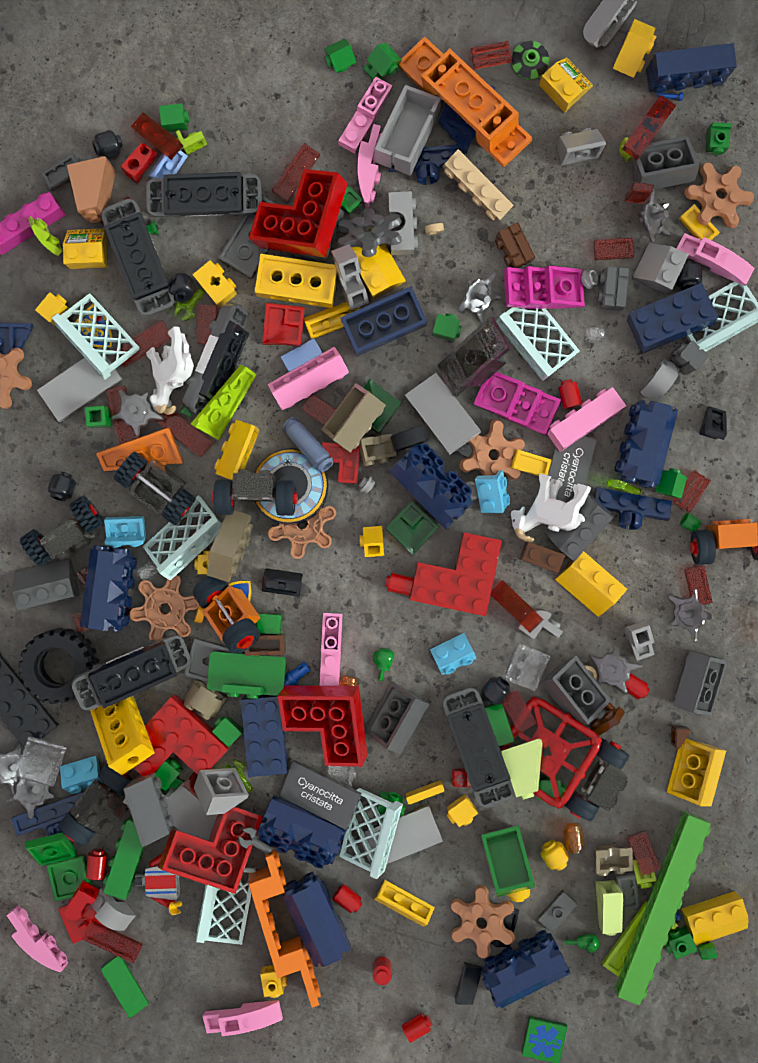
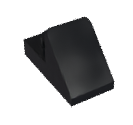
M708 406L699 434L712 439L724 440L727 435L726 411Z

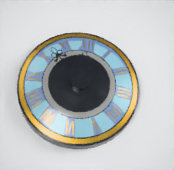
M290 448L273 452L255 470L252 479L253 496H275L278 480H292L295 483V492H298V504H295L293 516L277 515L275 500H254L259 510L276 523L295 525L306 522L313 518L326 502L329 490L326 472L318 471V468L314 467L299 449Z

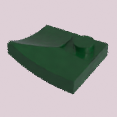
M369 378L364 389L386 405L381 416L375 419L371 427L372 430L380 434L401 405V401Z
M411 500L385 530L413 556L440 526Z

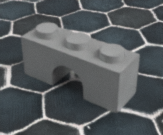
M412 191L389 192V215H399L405 224L401 230L396 231L402 237V241L397 245H391V255L414 254V248H418V237L414 236V229H417V217H413V210H416V198H412Z
M350 244L331 251L344 298L351 310L368 304L369 300L366 289L359 276L361 270L358 258Z

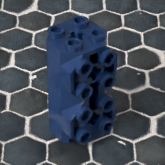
M639 400L630 407V422L626 424L624 434L628 435V439L620 445L619 453H621L620 461L617 460L614 471L618 472L621 482L630 484L638 482L640 487L655 488L660 483L679 409H673L671 405L656 401H650L648 405L645 404L646 400Z
M416 444L391 468L389 473L447 529L454 522L452 518L457 520L465 512L464 510L473 503L470 497L472 490L456 472L450 471L447 473L443 471L444 460L428 444Z
M94 546V549H90L80 622L81 627L85 626L88 629L103 631L114 628L113 631H121L124 626H128L130 617L127 613L128 608L132 604V596H128V589H133L134 587L133 569L135 570L137 567V558H133V554H130V549L113 548V551H111V547Z
M273 795L257 835L259 840L277 849L280 853H287L288 850H293L295 852L294 857L297 860L311 863L316 868H323L324 865L333 864L335 857L340 851L341 840L344 838L347 830Z
M314 872L307 873L299 881H290L287 883V889L284 890L285 893H283L282 897L314 966L318 967L320 963L321 967H326L339 961L343 957L342 952L346 951L348 953L350 951L351 944L347 938L346 928L341 917L336 914L330 901V894L324 881H321L319 875H315Z
M541 930L534 937L521 940L518 943L519 948L517 950L507 947L500 954L489 956L484 960L485 965L481 971L482 980L486 989L490 990L491 998L496 1008H503L571 974L551 933Z

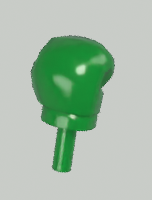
M380 648L373 654L376 668L380 670L378 681H383L384 672L390 670L394 659V652L388 648Z
M594 934L578 936V940H565L566 945H578L579 949H585L588 953H593L600 947L599 939Z

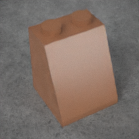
M106 156L67 165L77 211L90 223L100 222L102 211L110 204L116 172Z

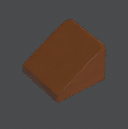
M672 726L671 745L680 749L691 729L686 726Z

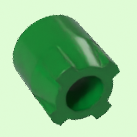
M687 512L682 517L680 526L693 532L698 530L702 521Z
M713 942L697 945L702 961L717 958Z

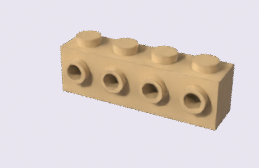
M459 149L442 166L445 169L444 173L450 179L454 178L459 183L458 187L464 193L468 192L473 197L472 201L477 206H482L486 210L485 214L491 220H501L514 206Z

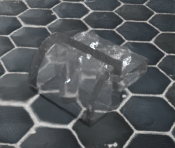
M518 642L502 678L536 691L550 656Z
M29 736L15 777L53 787L67 747Z

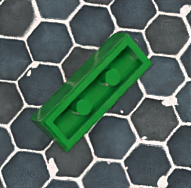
M120 954L103 964L101 972L129 1018L149 1004Z

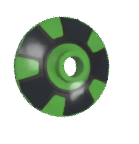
M525 41L514 49L511 64L514 72L519 77L533 80L541 77L546 72L550 59L548 51L542 44L536 41ZM529 55H532V56H534L535 58H534L533 60H531V59L528 58V56H529Z

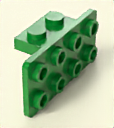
M211 652L207 689L225 692L229 697H239V694H246V698L258 699V695L278 696L284 688L286 658Z

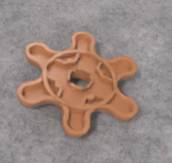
M703 163L699 168L703 178L702 184L700 186H687L684 190V195L687 199L697 200L701 203L702 209L697 215L699 224L707 225L714 216H720L728 228H735L739 224L736 207L738 205H751L754 200V194L750 191H743L738 187L737 180L741 176V168L739 166H731L726 174L721 175L715 171L711 163ZM716 191H721L722 193H725L724 198H718L716 195Z
M13 348L8 354L0 353V408L2 409L11 407L10 392L13 388L26 391L32 386L31 379L20 375L17 371L18 363L24 359V352L20 348Z
M495 419L489 425L488 434L485 436L478 434L467 442L472 447V454L470 457L460 461V469L463 472H470L476 469L481 472L482 476L496 475L498 471H503V474L509 479L516 480L520 477L521 471L510 468L515 449L521 451L524 449L525 442L521 438L506 440L502 434L504 428L502 421ZM492 449L497 452V459L495 460L489 458V452Z
M326 506L308 520V525L305 529L298 528L297 524H279L269 530L268 536L272 541H278L282 538L289 539L292 543L291 555L295 559L302 558L305 554L306 545L312 542L318 544L321 548H329L332 540L329 535L324 533L323 525L326 521L335 518L336 510L332 506Z
M178 575L172 580L167 579L166 585L163 588L154 587L148 580L141 581L138 586L139 591L145 596V603L142 607L133 608L130 611V618L135 622L146 620L151 624L150 640L157 641L163 638L164 632L168 629L175 630L181 637H187L191 633V627L187 624L184 617L187 611L197 609L199 604L194 596L183 597L180 595L179 586L181 578ZM163 603H168L171 611L168 614H164L161 611Z
M478 885L475 888V899L472 903H465L459 898L451 901V910L460 915L462 920L461 925L452 930L451 937L458 943L465 939H472L476 943L477 955L484 959L490 955V943L493 940H500L506 945L514 942V933L505 928L503 924L504 918L513 913L514 905L509 900L502 901L500 904L491 903L488 898V888L485 885ZM478 918H485L487 925L479 927L477 923Z

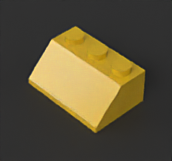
M385 243L376 247L377 252L372 257L363 256L361 247H352L358 258L361 273H359L360 279L372 300L406 282Z
M236 420L235 424L232 423L228 431L230 437L228 441L224 442L221 449L223 455L221 459L218 458L215 464V474L239 483L260 429Z
M584 551L575 561L571 560L554 579L597 617L612 607L627 590L625 586Z
M686 738L677 751L667 793L699 806H712L726 750Z
M735 891L681 909L695 946L748 928V914L743 899Z

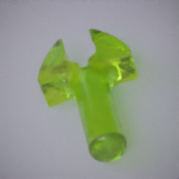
M198 289L187 303L181 304L177 302L175 315L178 316L182 310H186V315L182 317L181 321H188L194 318L195 314L192 313V308L202 298L204 292Z
M608 479L606 485L612 489L641 495L642 492L640 488L616 479Z
M233 759V763L237 766V772L247 792H252L253 787L243 774L246 764ZM227 764L226 769L231 768V766Z

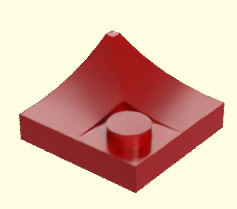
M266 303L263 345L301 347L305 307Z

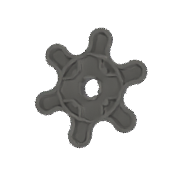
M366 208L363 211L362 217H355L352 221L343 219L338 222V231L347 235L338 239L337 248L350 244L351 248L361 247L363 256L372 257L376 254V247L380 244L397 245L401 243L402 237L396 231H391L392 228L401 224V219L397 214H391L387 217L379 214L376 215L374 209Z

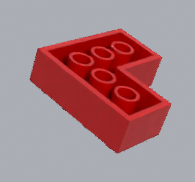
M303 169L293 206L259 202L248 239L259 248L326 258L348 183L338 172Z
M462 532L455 569L417 562L409 599L411 601L486 616L502 540Z
M284 686L278 695L283 731L320 732L325 766L362 767L368 753L359 686Z
M174 694L145 725L155 753L133 768L141 776L154 773L174 752L196 774H199L200 770L211 769L230 747L226 746L212 732L214 729L195 711L186 708L183 705L184 701Z
M233 807L225 814L217 815L209 840L172 829L158 868L236 894L253 846L249 845L247 849L239 844L237 836L244 840H250L249 834L241 829L251 827L258 832L263 817Z

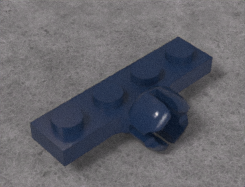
M457 144L424 147L413 169L416 172L417 181L420 184L427 185L426 178L429 176L430 185L436 183L440 178L439 169L442 168L448 159L458 149L464 155L465 152ZM394 165L389 168V172H398L395 170Z
M598 487L595 489L594 499L607 510L615 511L619 514L618 524L623 529H626V525H629V530H638L642 526L643 517L664 521L670 520L672 501Z
M85 790L35 808L32 819L29 818L27 812L13 816L11 820L17 836L39 828H43L47 836L63 832L59 827V823L69 811L76 814L84 813L91 809L92 803L88 791Z

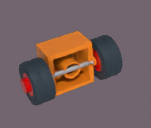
M750 519L732 520V524L731 520L712 521L713 525H706L707 530H695L691 534L690 552L696 565L713 564L716 558V549L750 547L752 557L758 561L757 522L750 523Z
M210 576L203 578L196 584L193 589V596L198 604L205 608L202 612L231 653L237 654L252 647L260 638V631L255 623L261 617L241 589L229 586L226 581Z

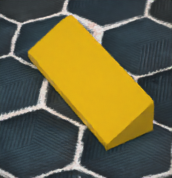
M344 302L333 306V309L328 308L304 317V322L311 339L343 328L340 318L361 309V307L351 310L348 303Z
M386 880L383 881L374 898L375 901L423 927L428 925L435 908Z

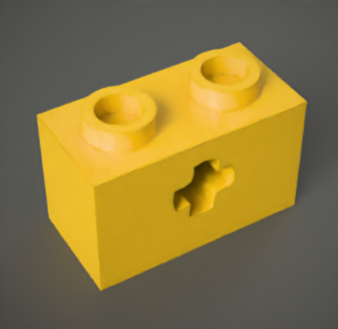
M210 260L192 275L216 305L221 308L237 295L234 290L237 286L230 278L226 280L222 275L224 270L218 263L214 265ZM217 280L220 285L216 286L213 282Z

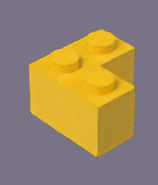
M634 19L613 69L633 78L636 72L640 73L645 64L643 57L645 53H650L656 36L653 35L655 27Z

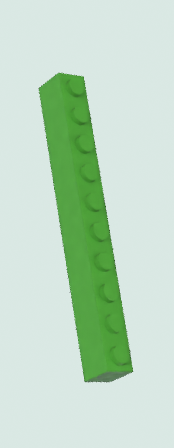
M683 810L656 879L657 881L614 987L619 998L639 1006L641 1001L646 998L648 983L653 980L655 965L660 962L662 947L667 944L669 929L674 926L676 911L681 908L683 893L689 887L690 875L696 869L697 857L701 855L704 839L708 837L711 830L710 823L705 818Z

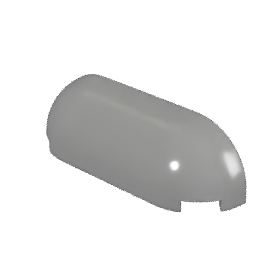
M602 0L584 26L583 35L585 40L593 47H605L632 12L637 1Z

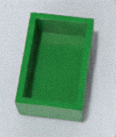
M519 825L481 835L497 897L535 888Z

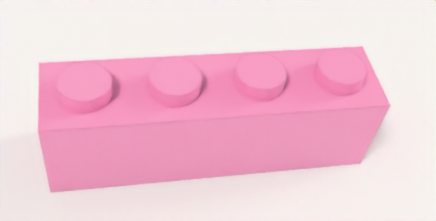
M333 347L272 381L268 386L279 406L284 410L292 407L296 402L308 398L319 389L326 388L328 384L335 380L342 379L349 371L339 352Z
M613 387L608 391L603 389L596 394V399L593 401L588 399L581 404L582 408L577 412L575 409L565 415V420L562 422L557 420L549 426L551 429L547 435L559 452H562L626 407Z

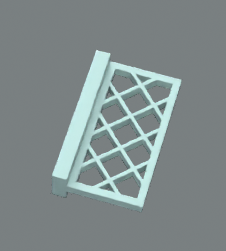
M733 282L711 294L709 298L712 300L714 308L724 310L723 317L716 320V322L721 323L720 328L712 330L707 327L700 330L704 332V335L697 342L692 334L686 337L689 342L694 341L700 346L699 349L708 351L758 323V302L747 285L744 286ZM739 285L743 290L742 296L731 294L732 289ZM716 297H727L726 305L715 304ZM730 298L741 301L739 309L728 307ZM743 302L751 303L754 310L750 312L742 310ZM726 312L738 313L736 320H726Z
M90 293L63 314H56L52 317L56 327L104 380L111 376L110 372L140 350L139 346ZM89 301L94 304V311H83L84 305ZM72 314H78L79 322H69L67 318ZM83 315H92V324L82 323ZM96 316H105L107 318L106 325L96 324ZM81 327L92 328L91 336H82ZM95 328L105 329V337H94ZM109 329L118 330L119 337L108 338ZM104 341L103 350L94 349L93 342ZM107 342H118L117 351L107 350ZM121 343H130L133 347L128 352L120 351ZM106 354L117 355L116 361L109 365L105 361Z
M512 307L499 316L495 323L542 381L580 352L546 309H539L540 311L535 308V311ZM513 312L521 313V322L513 321L509 315ZM525 313L534 315V324L524 323ZM538 315L544 316L547 319V326L537 324ZM524 326L533 328V337L526 336L523 333ZM537 328L546 329V339L536 337ZM550 330L557 331L559 341L549 339ZM536 341L545 342V352L538 351L535 348ZM549 343L558 344V354L548 352ZM562 345L569 346L573 352L570 355L561 354ZM548 356L557 357V365L554 368H551L547 363Z
M199 495L184 515V517H187L186 525L180 526L179 521L174 526L169 522L143 546L157 566L158 572L169 580H172L215 540L222 525V522ZM200 503V512L194 513V508ZM204 516H211V519L203 524ZM193 517H199L197 525H191ZM190 529H196V532L189 537ZM173 530L172 538L165 539L166 534ZM178 530H185L183 538H177ZM176 542H182V545L174 551ZM159 543L158 551L152 552L150 548ZM164 543H171L169 551H163ZM162 555H168V558L161 564Z
M358 788L357 791L362 793L361 796L367 798L370 805L363 807L359 800L349 829L345 833L339 857L371 872L370 876L377 879L385 871L403 804L397 801L391 803ZM378 804L386 807V811L382 815H380L376 807ZM372 808L376 817L369 819L365 810ZM359 812H361L365 822L360 824L355 817ZM378 820L381 826V830L377 832L371 823ZM366 824L371 832L367 836L364 835L361 826ZM354 829L357 830L360 836L358 840H354L351 831ZM371 837L374 838L377 844L372 849L367 841ZM361 841L367 850L362 853L356 844ZM352 846L356 855L347 854V847ZM369 854L372 860L371 865L365 862L364 855Z
M245 867L243 872L253 873L256 871V868ZM240 880V886L236 893L243 889L247 894L246 898L240 903L234 896L235 894L228 892L229 894L220 900L216 895L219 889L205 885L196 942L204 943V940L242 945L251 899L248 881L243 884ZM232 897L237 905L228 911L223 903ZM221 906L226 913L217 919L213 914V910ZM240 908L243 916L235 921L231 913ZM229 916L233 924L224 929L220 921ZM216 924L222 930L217 936L209 935L210 929ZM236 926L240 931L239 938L230 937L227 932Z

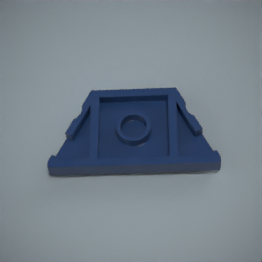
M446 103L438 123L456 144L467 153L476 131Z
M0 323V353L8 354L13 348H20L22 350L33 329V324Z

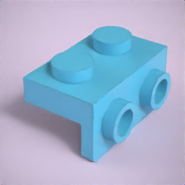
M498 471L496 475L477 476L475 483L481 513H503L510 504V496L506 492L507 479L504 477L503 471Z
M144 516L106 517L104 519L106 531L105 546L111 545V547L116 548L122 545H130L131 547H137L143 544L147 538Z
M465 633L430 649L442 675L451 674L456 668L470 665L476 659Z
M93 756L60 766L62 789L70 794H77L83 789L97 788L99 784H103L98 777L100 772L99 757Z

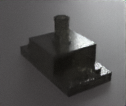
M489 316L438 364L452 396L458 397L470 385L480 387L506 364L503 355L511 348L494 317Z

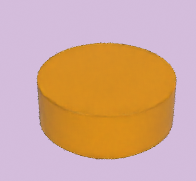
M200 605L194 617V622L202 623L205 616L202 612L205 608H202Z

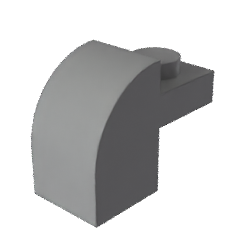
M663 358L654 374L646 381L640 393L649 400L658 402L678 377L680 368L673 362Z
M534 609L527 612L516 625L517 628L533 639L542 627L558 638L563 633L559 629L560 624L553 619L548 621L552 614L542 609Z
M646 621L625 627L626 638L630 643L636 661L655 655L652 643L655 642L650 625Z
M101 888L95 902L91 905L97 912L95 918L112 930L125 931L135 918V913L126 902H116L111 895L103 893L105 888Z

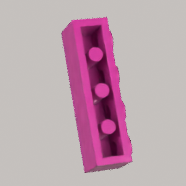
M50 192L40 194L37 200L24 204L20 208L21 210L7 215L0 222L1 255L35 235L28 220L30 216L34 219L39 218L43 220L48 227L66 215L57 199Z

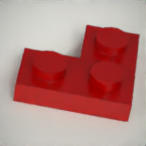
M322 442L323 448L333 458V463H340L338 482L357 484L360 458L359 445L350 453L338 443Z

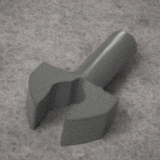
M251 827L241 829L249 834L250 840H244L237 836L239 844L246 849L249 845H253L266 854L272 851V847L256 838L255 833L257 831Z

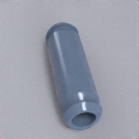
M291 417L285 421L282 427L286 435L314 467L318 468V471H327L333 465V458L330 457L329 453L307 428L298 421V418Z

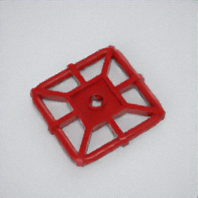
M536 696L531 697V700L526 703L513 726H510L513 738L517 735L526 742L541 739L542 749L548 746L551 748V756L547 755L544 757V752L542 751L540 771L550 777L555 799L539 788L533 794L547 804L559 809L568 802L581 779L585 778V772L598 753L602 739L593 730L572 718L571 714L564 713L544 699L537 698ZM539 706L562 720L555 733L544 727ZM534 707L538 729L533 737L530 738L519 731ZM567 724H569L591 740L570 744L560 736ZM511 743L500 746V751L508 749ZM592 745L578 769L565 761L572 749ZM563 765L574 772L575 775L560 797L556 775Z

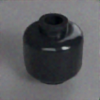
M111 130L96 134L92 141L96 155L106 156L107 159L118 156L120 154V147L123 146L120 136L115 135Z
M693 261L685 262L677 278V285L682 290L702 283V267Z
M184 273L173 275L169 282V293L174 295L175 301L178 302L191 300L195 288L192 277Z
M66 472L54 474L48 486V492L51 494L50 497L62 502L72 498L76 481L72 479L71 474Z
M500 676L498 678H490L482 688L484 701L489 705H501L510 694V684Z

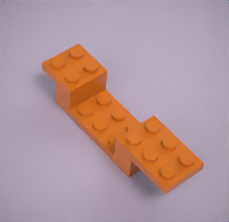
M424 36L401 58L402 61L398 65L399 69L422 91L440 97L441 100L443 99L476 131L477 143L503 168L532 141V136L519 125V113L451 49H448L443 54Z
M272 848L269 854L265 853L268 867L248 873L249 887L277 978L301 971L311 1007L313 1008L319 1005L318 998L321 997L304 942H301L300 936L281 942L278 931H275L272 912L268 913L270 912L268 898L285 893L284 886L287 885L283 868L279 869L281 864L278 851H273Z

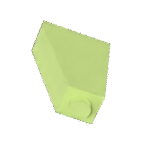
M541 739L501 751L516 797L522 796L523 800L534 797L533 793L538 791L542 753Z
M615 880L596 881L599 928L603 934L608 936L621 933L623 892Z

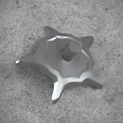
M654 189L649 191L647 203L643 206V211L640 213L642 216L640 217V223L645 225L648 237L652 242L655 241V234L671 235L664 224L665 218L669 216L668 211L664 209L668 207L669 203L660 206L655 200Z
M491 272L483 280L467 281L468 287L464 293V300L458 307L459 312L468 308L471 313L475 312L478 321L482 322L483 311L489 306L490 301L502 298L501 295L492 293L491 283L496 275L495 272Z
M119 390L121 398L120 411L113 415L111 419H122L127 426L132 427L136 437L140 436V427L146 426L149 420H164L162 415L152 409V404L148 401L149 392L142 395L134 393L129 396L123 390Z
M694 589L691 598L682 599L669 595V598L676 605L673 612L675 620L671 625H680L684 630L687 629L690 632L692 641L696 642L698 628L704 625L706 619H713V615L706 612L704 605L698 601L697 589Z
M616 647L612 653H605L602 658L594 655L590 657L598 668L599 678L597 683L599 685L607 683L610 686H617L624 693L628 692L625 681H629L630 672L643 667L640 663L628 662L626 657L620 655L619 647Z
M20 741L11 751L0 753V784L10 785L13 795L16 792V784L19 782L18 768L22 769L24 773L33 769L32 766L27 764V758L21 754L22 744Z
M47 767L39 775L31 772L26 775L22 769L18 768L19 782L16 784V792L7 799V802L19 801L25 806L29 818L32 819L37 806H42L45 800L54 798V795L48 791L49 785L47 784L52 767Z

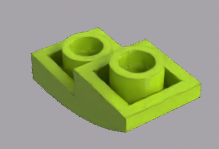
M30 216L28 220L36 237L48 250L59 256L62 252L60 241L55 236L50 235L47 224L39 218L34 219Z

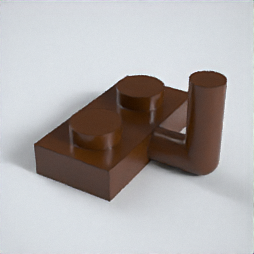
M609 702L605 707L607 712L600 719L596 718L590 724L591 730L600 736L618 725L625 713L620 706L615 708Z

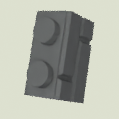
M608 266L603 272H600L599 284H602V287L597 295V303H600V309L621 311L626 308L628 268Z
M694 341L688 344L683 342L671 353L673 357L670 359V362H673L686 375L698 370L707 360L709 354L703 349H699L700 346Z

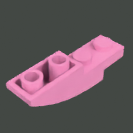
M378 77L374 78L358 104L356 113L338 140V145L354 154L356 153L361 141H365L392 89L391 84Z
M373 124L369 143L361 141L358 154V182L365 208H369L370 202L374 203L376 191L373 190L375 184H379L381 173L378 172V165H375L374 149L382 133L381 126Z
M684 233L676 248L689 254L687 258L710 267L711 272L746 286L755 269L734 252L705 237L700 240Z
M323 613L320 686H339L342 614Z
M20 905L13 908L6 915L16 929L11 935L12 938L29 956L40 964L58 972L63 971L69 962L67 961L66 954L60 951L56 945L55 938L49 935L48 932L40 935L38 927L32 924L28 918L27 911L21 908Z
M279 1000L243 1003L241 1008L205 1011L203 1014L206 1032H221L222 1036L254 1031L283 1019Z

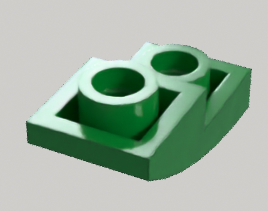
M494 704L485 707L498 745L502 746L514 742L503 705Z

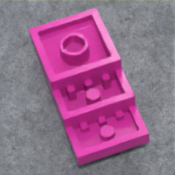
M550 265L546 268L528 266L525 269L507 267L504 269L506 307L537 309L584 307V288L581 282L582 269Z
M488 369L474 405L547 436L550 429L549 426L552 424L561 404V399L543 393L542 390L526 385L522 381Z

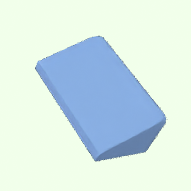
M168 144L148 176L153 179L163 178V175L176 174L188 156L175 145Z
M312 339L301 345V347H297L281 356L290 372L322 354V351L315 339Z

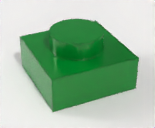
M349 186L346 188L341 207L350 215L363 202V199Z

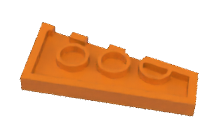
M170 427L96 453L103 471L118 470L126 458L134 451L148 461L147 466L183 463Z

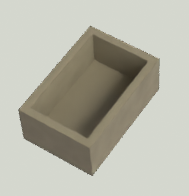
M355 383L321 430L351 453L359 445L363 435L369 432L375 419L381 416L386 405L369 391Z
M234 510L232 515L225 516L210 549L207 576L230 582L232 575L236 576L239 567L238 562L242 561L245 550L243 549L248 547L251 536H248L253 527V524L250 523L251 515Z

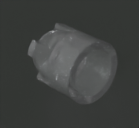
M588 326L586 328L587 341L603 340L605 338L604 326Z
M152 562L145 563L136 568L142 580H147L157 574Z

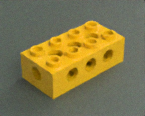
M260 254L255 294L259 298L333 309L338 277L337 270L333 264ZM276 276H282L280 281H273ZM296 278L302 280L301 283L297 285L293 284L292 282ZM315 281L321 283L319 287H312L311 285Z
M134 696L104 709L102 706L90 710L108 766L119 774H125L155 753Z

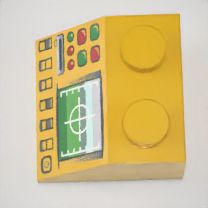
M568 58L556 62L542 75L539 86L564 113L593 87L590 81Z
M105 229L67 230L63 242L64 264L69 269L108 268L107 233Z

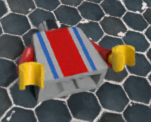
M161 853L150 861L145 868V874H135L134 883L135 886H145L146 896L151 897L154 901L168 908L171 915L181 913L177 907L182 906L181 901L175 902L180 895V876L158 868L163 854Z

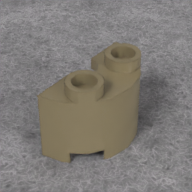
M392 434L360 439L359 448L364 467L374 465V461H379V464L390 462L391 457L397 456L391 441Z
M195 679L184 696L185 702L183 705L190 710L195 709L201 712V717L210 720L211 717L218 715L228 697L218 691L208 690L205 683Z
M616 844L599 845V849L595 848L596 875L607 876L610 871H614L615 874H625L626 871H633L632 847L618 848Z

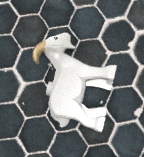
M176 326L168 331L172 345L171 347H163L164 351L161 354L163 361H161L159 353L155 352V348L152 347L146 352L147 357L151 360L153 377L157 389H154L153 395L150 396L149 402L152 404V408L159 414L165 413L170 415L176 411V406H171L172 403L169 396L173 389L183 386V382L191 376L194 367L185 334L181 333L180 328Z
M539 473V492L528 514L525 516L524 506L519 511L513 510L511 512L512 525L517 537L525 542L534 541V538L526 536L525 533L540 524L548 525L547 529L559 532V529L566 531L576 529L581 522L585 521L584 516L579 514V511L585 504L591 487L578 483L577 485L574 484V498L565 503L561 500H556L562 481L551 479L550 481L551 476Z

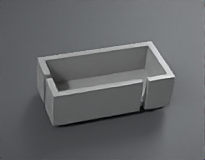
M405 85L374 149L375 163L389 168L394 165L395 170L411 176L432 131V126H434L440 114L441 98Z

